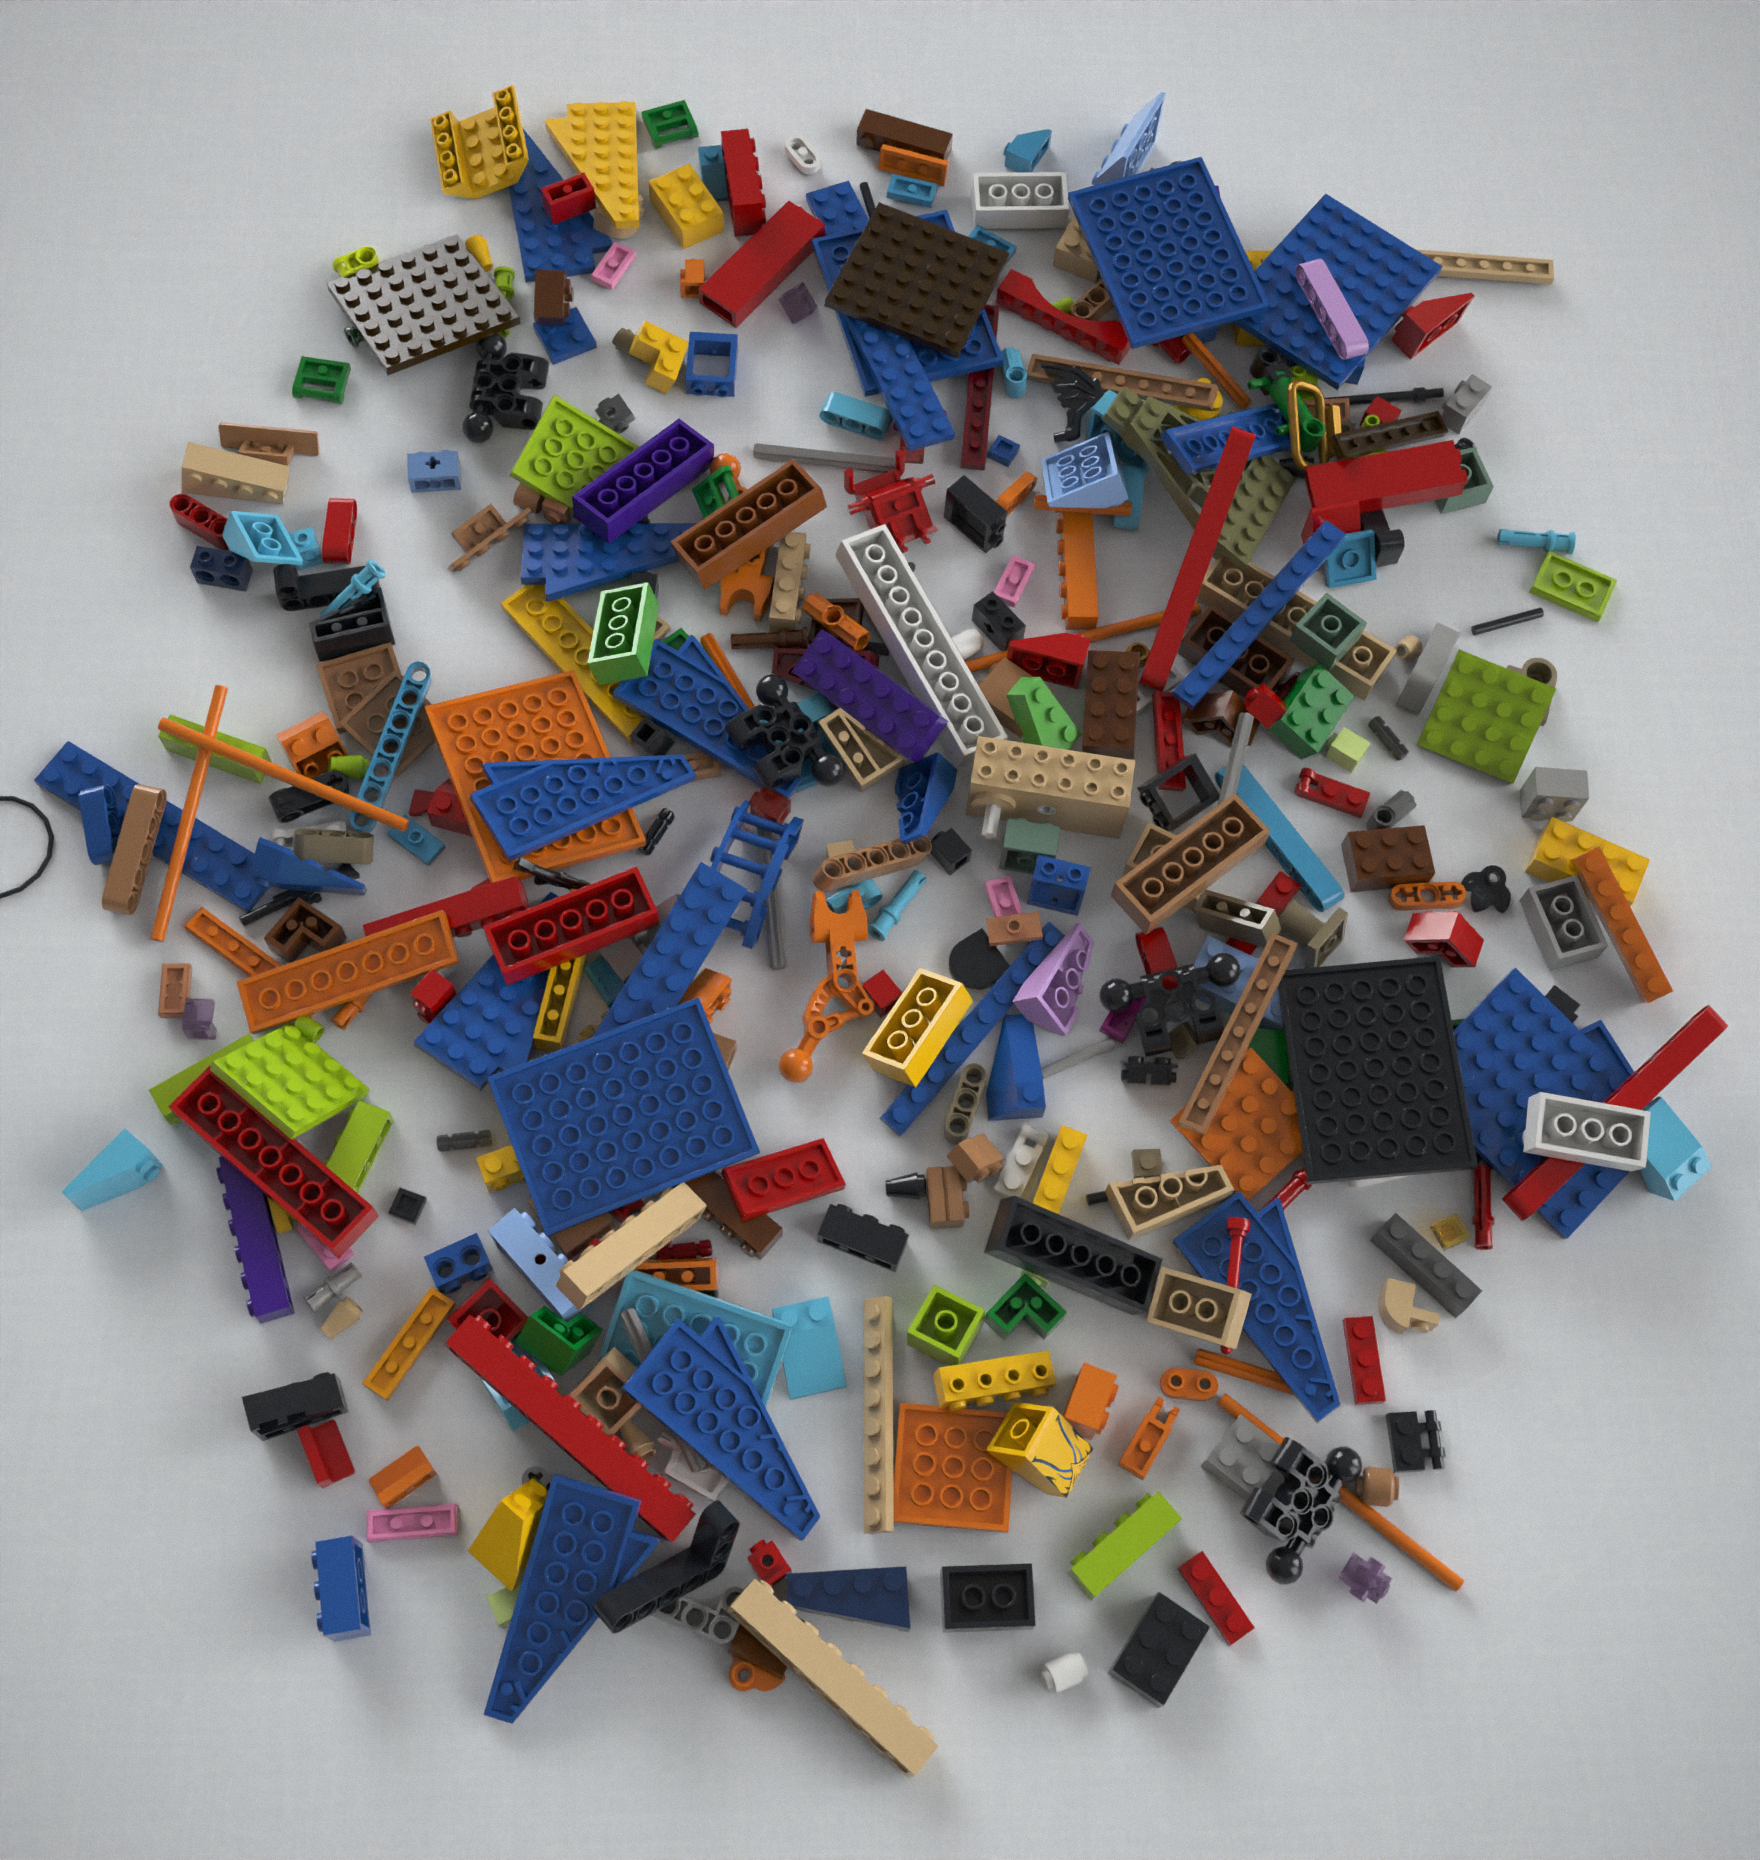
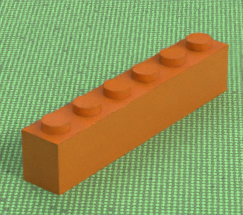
M1055 511L1060 516V519L1056 520V533L1061 534V540L1057 542V554L1062 555V561H1059L1058 575L1063 576V583H1060L1059 588L1060 598H1064V605H1061V620H1065L1066 630L1094 629L1097 626L1099 614L1093 515L1089 513Z
M1600 847L1571 859L1570 862L1642 1003H1650L1673 992Z

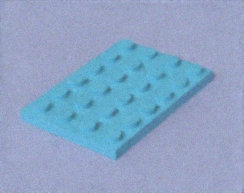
M632 1270L626 1275L598 1362L615 1347L635 1367L640 1365L641 1362L619 1317L620 1313L629 1308L635 1309L652 1347L656 1345L675 1319L679 1318L700 1336L712 1319L718 1316L732 1340L765 1408L767 1407L793 1328L792 1324L637 1270Z

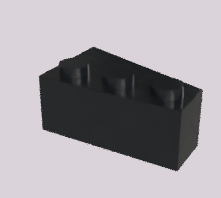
M381 587L374 590L375 594L363 600L358 598L352 601V606L342 611L336 609L309 623L312 641L320 662L389 642L395 645L389 613Z

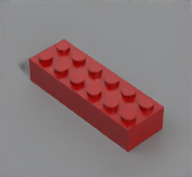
M636 866L483 926V929L507 986L660 924L656 906Z

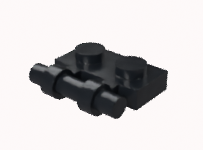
M1436 1410L1424 1411L1425 1423H1418L1417 1411L1386 1414L1394 1473L1424 1471L1425 1459L1432 1460L1433 1470L1445 1469L1443 1458L1446 1457L1445 1448L1441 1447L1439 1432L1442 1431L1441 1422L1437 1421ZM1420 1433H1428L1429 1449H1422Z

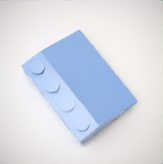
M1159 93L1134 115L1129 124L1126 123L1124 125L1120 140H1115L1111 149V155L1105 156L1101 166L1102 169L1100 172L1096 171L1092 179V185L1137 174L1156 142L1166 93Z
M1109 431L1041 459L1049 507L1106 509L1110 506H1119L1129 499L1120 457Z

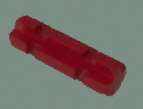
M701 1240L698 1244H695V1241L673 1244L671 1248H668L667 1245L657 1251V1259L697 1258V1255L708 1257L713 1253L710 1240Z

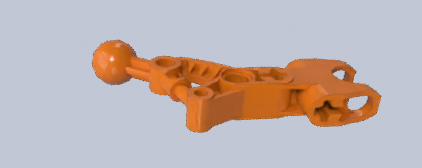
M728 453L719 454L714 457L710 465V473L712 474L721 466H730L733 472L732 478L739 494L745 492L747 489L742 487L738 480L741 472L738 459ZM774 544L757 554V559L754 562L753 558L738 567V570L732 571L721 579L720 615L727 616L734 603L739 600H747L754 605V621H762L773 595L775 577L763 574L769 549Z
M851 890L848 893L846 913L842 914L833 913L828 908L823 891H815L812 895L809 920L810 938L812 943H825L827 977L817 984L806 1004L802 1016L804 1036L798 1047L786 1051L780 1058L779 1070L787 1081L801 1083L807 1080L813 1070L811 1055L819 1041L825 1038L828 1033L842 1028L843 1023L854 1018L865 1019L874 1010V1004L863 989L857 976L854 942H865L868 936L867 915L859 890ZM838 952H840L842 957L846 958L843 962L841 957H836ZM838 978L847 980L848 989H843L838 985ZM831 998L839 999L848 1008L847 1011L840 1014L834 1012L825 1017L822 1016L823 1009Z

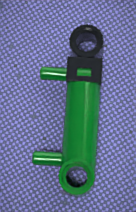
M1264 346L1258 350L1249 371L1256 379L1249 380L1247 387L1249 390L1260 388L1264 396H1271L1287 422V425L1276 427V434L1282 436L1290 434L1287 387L1291 382L1293 374L1286 363L1279 364L1281 356L1277 350ZM1297 392L1301 451L1312 452L1323 437L1326 428L1320 420L1313 418Z

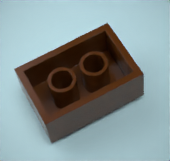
M1425 825L1352 831L1347 833L1341 844L1351 892L1393 889L1398 884L1429 883L1435 874Z

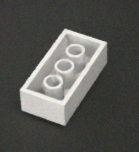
M1066 172L973 173L971 196L974 228L977 225L984 229L1066 228L1069 214Z
M1539 1092L1528 1098L1523 1152L1633 1172L1646 1167L1651 1112Z

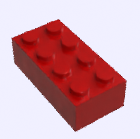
M749 129L721 131V148L734 237L754 235L762 227V224L766 223L765 210L762 209L766 208L765 195L760 191L762 190V178L756 172L759 171L758 156L753 154L756 153L755 139L750 138Z

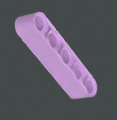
M1320 258L1298 264L1295 269L1296 279L1339 357L1342 360L1367 354L1369 349L1367 337L1323 259Z

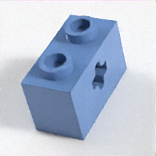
M443 450L441 452L407 454L408 481L412 493L461 490V467L457 451Z

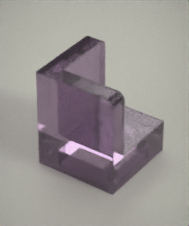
M804 282L786 291L778 299L793 324L811 315L818 307Z
M186 998L182 1031L188 1039L216 1040L217 1028L212 1022L215 1002L212 999Z

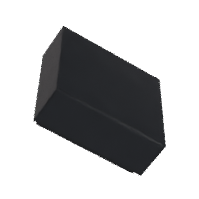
M400 1187L388 1214L416 1225L427 1198Z

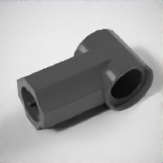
M1400 790L1383 805L1376 807L1367 821V830L1392 828L1415 809L1417 804L1414 801V797L1408 791Z

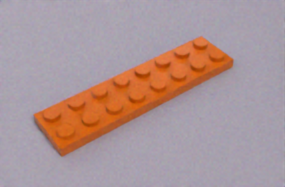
M440 910L237 981V986L250 1033L257 1034L295 1021L297 1018L306 1017L424 976L431 968L438 971L460 963L446 913Z

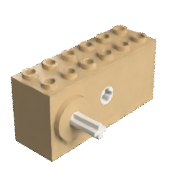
M978 736L965 815L984 818L981 836L989 840L997 838L999 820L1007 821L1008 818H1023L1033 823L1048 822L1060 827V830L1120 839L1130 807L1135 760Z

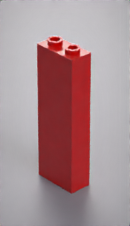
M788 201L699 288V303L737 328L814 251L812 239L825 236V224L819 218L807 213L801 206Z
M1450 440L1306 467L1305 484L1311 508L1358 500L1360 513L1462 495L1464 485L1467 484V474L1460 466L1461 452L1455 448L1454 441Z

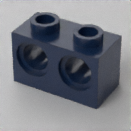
M202 546L196 547L190 565L193 576L199 584L245 592L253 572L249 559L234 552Z

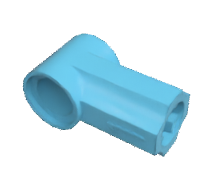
M1007 347L1001 352L1004 359L1001 369L1005 381V393L1011 398H1020L1026 392L1027 371L1023 368L1019 350H1016L1014 347Z
M869 879L849 885L848 888L826 899V903L833 913L842 914L846 913L848 893L851 890H859L864 909L877 904L883 895L873 880Z

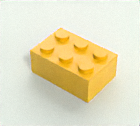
M690 163L648 181L651 203L683 249L724 232V212Z

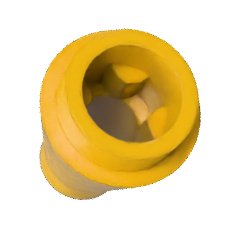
M481 235L469 237L465 242V248L472 253L485 272L490 271L493 268L487 240Z

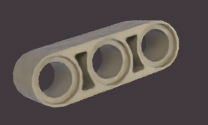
M298 829L294 831L293 854L299 857L301 861L310 858L316 862L369 864L373 861L374 835L357 831Z
M968 1064L963 1069L946 1119L944 1137L953 1145H958L967 1139L984 1089L987 1074L983 1066L979 1064ZM975 1075L980 1079V1082L970 1083L967 1077ZM960 1100H968L972 1106L970 1108H962L958 1102ZM955 1124L960 1125L964 1131L959 1134L954 1133L950 1127Z

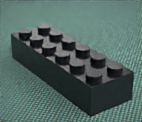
M1015 1195L1000 1200L984 1250L985 1254L1131 1315L1148 1312L1163 1260L1160 1257Z

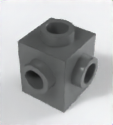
M619 393L611 399L609 397L605 398L598 404V408L595 409L599 416L595 420L618 434L626 431L629 427L628 424L636 419Z

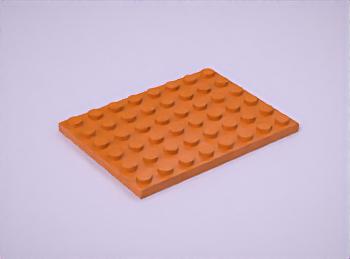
M574 670L424 706V713L490 883L512 876H517L520 880L534 877V875L513 870L514 863L518 858L508 862L470 800L471 793L491 785L482 771V764L611 758ZM633 808L526 854L522 858L538 866L555 871L643 847L646 844V839Z

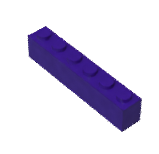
M218 1157L220 1167L216 1168L220 1184H225L226 1193L222 1194L226 1210H230L232 1219L228 1220L232 1236H236L238 1246L234 1247L238 1263H243L244 1273H241L240 1277L244 1289H248L250 1294V1300L246 1301L251 1317L255 1316L261 1324L295 1314L268 1197L224 1158Z

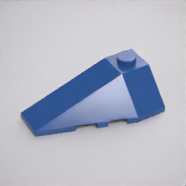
M939 752L923 758L919 764L913 762L898 770L895 794L899 797V802L896 805L897 810L901 813V818L898 822L900 839L903 844L925 837L954 790L958 770Z
M259 838L250 874L255 880L254 883L265 889H270L272 886L283 890L353 895L366 894L365 884L335 870H329L327 873L323 871V866L317 864L318 862L310 858L301 861L299 857L293 854V850L264 838Z
M1023 1014L1004 1016L986 1091L988 1121L1043 1118L1046 1109L1034 1025L1032 1022L1027 1021Z

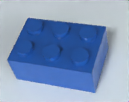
M352 1535L315 1542L316 1550L312 1551L311 1559L313 1569H318V1581L314 1582L315 1598L317 1601L320 1600L321 1613H317L318 1631H323V1636L334 1642L371 1635L363 1544Z

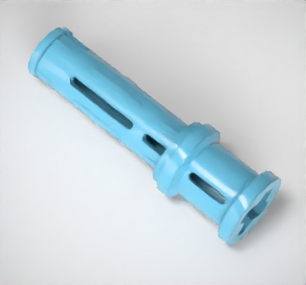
M1499 529L1497 535L1498 545L1543 548L1546 552L1555 550L1573 554L1576 543L1575 532L1561 534L1555 533L1554 530L1546 531V533Z
M369 559L366 562L367 566L359 574L352 576L351 584L320 613V616L322 617L336 609L342 611L353 604L352 601L358 599L362 594L370 593L371 587L379 579L386 577L384 569L377 562Z
M914 870L887 905L880 907L878 910L879 914L873 922L867 924L868 933L873 938L884 941L890 928L898 924L901 918L900 914L927 881V877H924L925 875L921 871Z

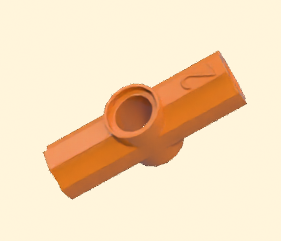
M817 592L810 594L805 599L802 606L803 611L825 627L829 634L839 638L854 650H863L868 645L869 638L871 637L869 631L847 616L840 606L833 605Z

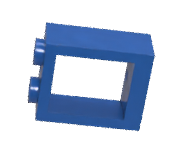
M690 332L685 377L686 394L718 397L735 396L738 334ZM695 355L730 357L728 377L693 375Z
M1038 855L1026 904L1078 916L1091 867ZM1057 878L1063 879V881L1059 882ZM1056 899L1057 903H1053L1051 900Z

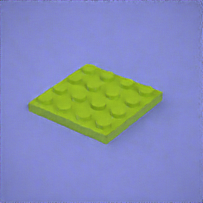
M554 395L509 476L545 498L569 506V511L573 514L572 496L631 454L639 446Z
M1459 649L1417 745L1513 784L1557 688Z
M291 1022L213 1061L210 1068L216 1076L291 1140L352 1106L359 1100L366 1098L370 1091L365 1084L315 1042L301 1035V1031L293 1026Z

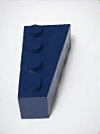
M906 1566L786 1574L787 1602L797 1611L893 1628L899 1631H910Z

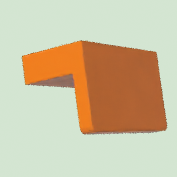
M415 1446L369 1479V1483L376 1492V1496L386 1509H389L435 1477L437 1473L421 1448Z

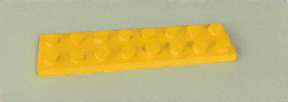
M545 584L525 585L501 602V609L562 673L571 670L575 671L585 697L630 744L634 743L629 736L644 719V716L613 698L614 690L622 681L598 684L587 664L594 630L563 598L546 602Z

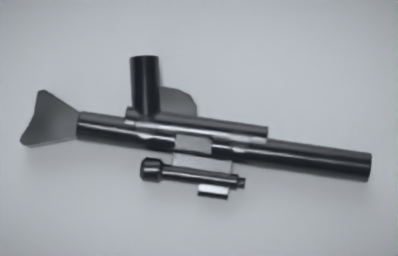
M518 857L513 866V870L534 875V883L537 886L550 884L571 891V888L580 889L591 884L587 881L571 877L565 872L561 871L558 873L538 866L522 857Z
M342 863L336 870L352 879L360 878V874L350 863ZM286 890L273 896L274 901L252 910L239 918L243 926H246L288 905L291 907L298 897L310 905L321 902L322 897L317 893L312 898H309V895L316 893L311 891Z

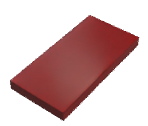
M824 1138L726 1167L721 1172L742 1221L843 1190L846 1186Z

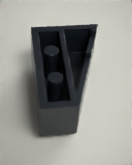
M330 1372L318 1374L310 1380L295 1382L242 1397L250 1431L262 1441L295 1431L305 1425L310 1426L349 1412L340 1379L335 1373L330 1374Z

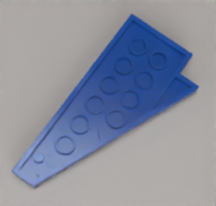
M523 129L529 161L519 182L509 186L525 282L535 281L536 269L563 270L567 277L591 274L595 270L593 254L608 252L613 242L607 235L593 228L594 217L589 211L553 225L543 207L541 188L564 179Z
M636 523L609 544L584 524H525L520 577L521 585L545 584V600L549 602L630 577L632 572H647L679 562L670 541L697 523Z
M693 635L688 637L678 651L656 638L652 645L648 676L622 681L614 690L613 698L766 790L753 771V766L760 759L769 755L766 752L765 745L757 744L749 749L740 751L725 730L726 725L732 719L750 709ZM799 777L769 792L788 802L800 786L802 778Z
M684 755L482 764V771L491 785L471 793L470 800L504 856L510 862L695 780L696 773Z
M550 891L539 904L559 896ZM492 955L414 1040V1046L481 1091L488 1084L487 1077L496 1074L498 1071L502 1072L528 1062L550 969L506 986L496 960Z
M1238 1191L1174 1238L1173 1244L1200 1278L1227 1285L1232 1238L1229 1236V1231H1227V1220L1229 1217H1240L1250 1220L1249 1233H1246V1238H1243L1238 1289L1252 1295L1242 1330L1314 1421L1319 1423L1340 1407L1341 1404L1281 1201L1277 1197L1267 1206L1256 1212L1242 1193Z
M718 1316L714 1317L700 1336L679 1318L675 1319L620 1389L799 1541H803L821 1516L721 1319Z
M558 1474L553 1475L483 1715L513 1724L599 1618L593 1611L596 1601L608 1591L629 1581L659 1544L660 1538L633 1530L642 1500Z

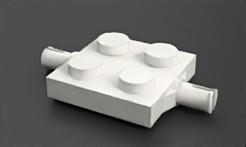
M664 1431L658 1443L672 1450L671 1460L665 1468L664 1474L712 1502L716 1501L722 1489L731 1482L708 1463L705 1468L692 1472L676 1438Z

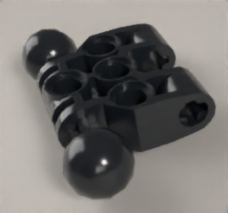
M499 333L478 340L476 348L482 360L476 364L469 404L473 412L467 415L463 421L462 431L469 441L474 443H484L490 439L494 428L491 419L487 415H492L505 428L535 430L541 419L543 404L535 397L520 395V390H540L545 388L549 362L542 357L511 352L505 356L507 343Z
M774 674L764 676L756 686L758 700L763 705L760 704L735 717L725 727L726 732L740 751L749 749L757 744L765 745L766 752L769 755L760 759L753 766V771L767 791H772L799 778L803 763L809 758L813 762L811 769L813 778L819 785L831 787L839 783L844 776L842 760L836 755L824 752L823 747L825 743L812 726L811 718L801 711L796 702L788 701L786 681ZM760 720H766V721H768L769 723H761V722H759V721H760ZM795 729H803L804 732H798ZM774 740H780V741H782L783 743H780V744H779V743H775V742H773V741H774ZM787 760H794L797 763L791 764Z
M1218 953L1211 957L1206 966L1195 968L1194 964H1188L1140 976L1141 982L1132 984L1120 978L1106 981L1099 992L1100 1002L1108 1011L1121 1013L1132 1005L1133 1000L1145 997L1146 1001L1136 1014L1145 1057L1172 1051L1167 1023L1169 1021L1180 1022L1186 1017L1191 1018L1193 1021L1199 1045L1217 1041L1224 1031L1217 998L1205 989L1200 988L1199 984L1211 982L1218 987H1229L1239 979L1241 973L1240 964L1233 955ZM1174 976L1178 982L1177 987L1174 990H1166L1162 985L1164 977ZM1207 996L1211 1001L1210 1008L1205 1011L1199 1010L1195 1005L1197 997ZM1173 1002H1179L1184 1007V1013L1179 1017L1172 1016L1168 1011L1169 1005ZM1147 1008L1154 1009L1158 1014L1157 1020L1153 1023H1146L1142 1019V1012Z
M1285 1437L1270 1461V1464L1284 1476V1482L1277 1488L1275 1497L1255 1487L1240 1511V1514L1266 1536L1281 1541L1289 1539L1286 1546L1274 1548L1268 1554L1266 1560V1571L1276 1583L1291 1584L1300 1578L1303 1571L1301 1554L1305 1547L1312 1549L1317 1536H1320L1322 1531L1327 1530L1332 1525L1334 1507L1342 1498L1338 1493L1342 1484L1354 1482L1360 1476L1362 1470L1361 1458L1355 1450L1347 1446L1333 1448L1328 1453L1324 1463L1300 1443Z

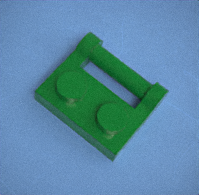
M685 100L641 112L654 149L661 148L662 144L680 139L699 137L697 126ZM687 125V128L680 129L662 135L658 134L662 131Z
M302 356L292 387L293 398L310 397L330 400L334 404L342 405L351 371L350 364ZM309 383L335 388L334 391L304 387V384Z
M728 465L721 466L691 489L704 519L727 504L718 485L719 483L724 482L731 500L740 495L732 478V469Z

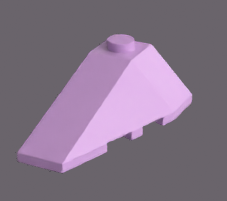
M1080 923L1072 927L1026 979L1013 1000V1003L1027 1021L1060 1036L1067 1035L1077 1017L1079 1008L1075 1006L1078 994H1082L1084 986L1080 983L1083 971L1088 970L1094 941Z

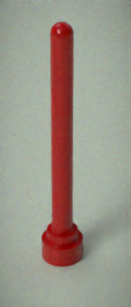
M1229 1217L1227 1220V1231H1229V1236L1232 1238L1227 1286L1238 1289L1243 1238H1246V1233H1249L1250 1220L1240 1217ZM1220 1346L1223 1354L1228 1355L1231 1353L1232 1348Z

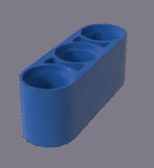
M107 784L84 789L79 792V804L87 852L90 861L94 865L112 862L121 832L115 792Z

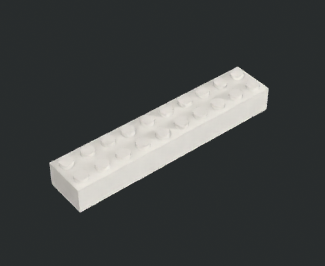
M884 524L841 540L835 556L915 697L949 721L938 737L955 767L959 768L974 761L978 736L1007 740V734L886 525Z

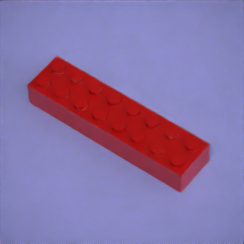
M211 1066L206 1068L168 1106L169 1109L182 1123L339 1259L379 1217L374 1207L297 1140H291L210 1070Z

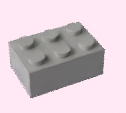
M1577 875L1530 887L1519 900L1549 971L1596 959L1608 947Z

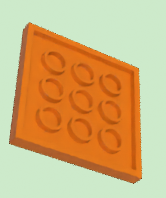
M1251 1047L1246 1051L1205 1136L1179 1126V1120L1186 1106L1169 1120L1209 1166L1222 1165L1234 1188L1233 1192L1236 1194L1240 1191L1247 1201L1302 1152L1293 1093Z
M900 1403L893 1481L894 1523L1008 1533L1012 1469L987 1451L1008 1412L965 1408L949 1411V1407L939 1408V1406Z

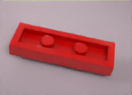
M1373 1316L1344 1318L1342 1321L1355 1405L1384 1403L1386 1398Z
M1203 1551L1177 1568L1229 1646L1255 1629Z

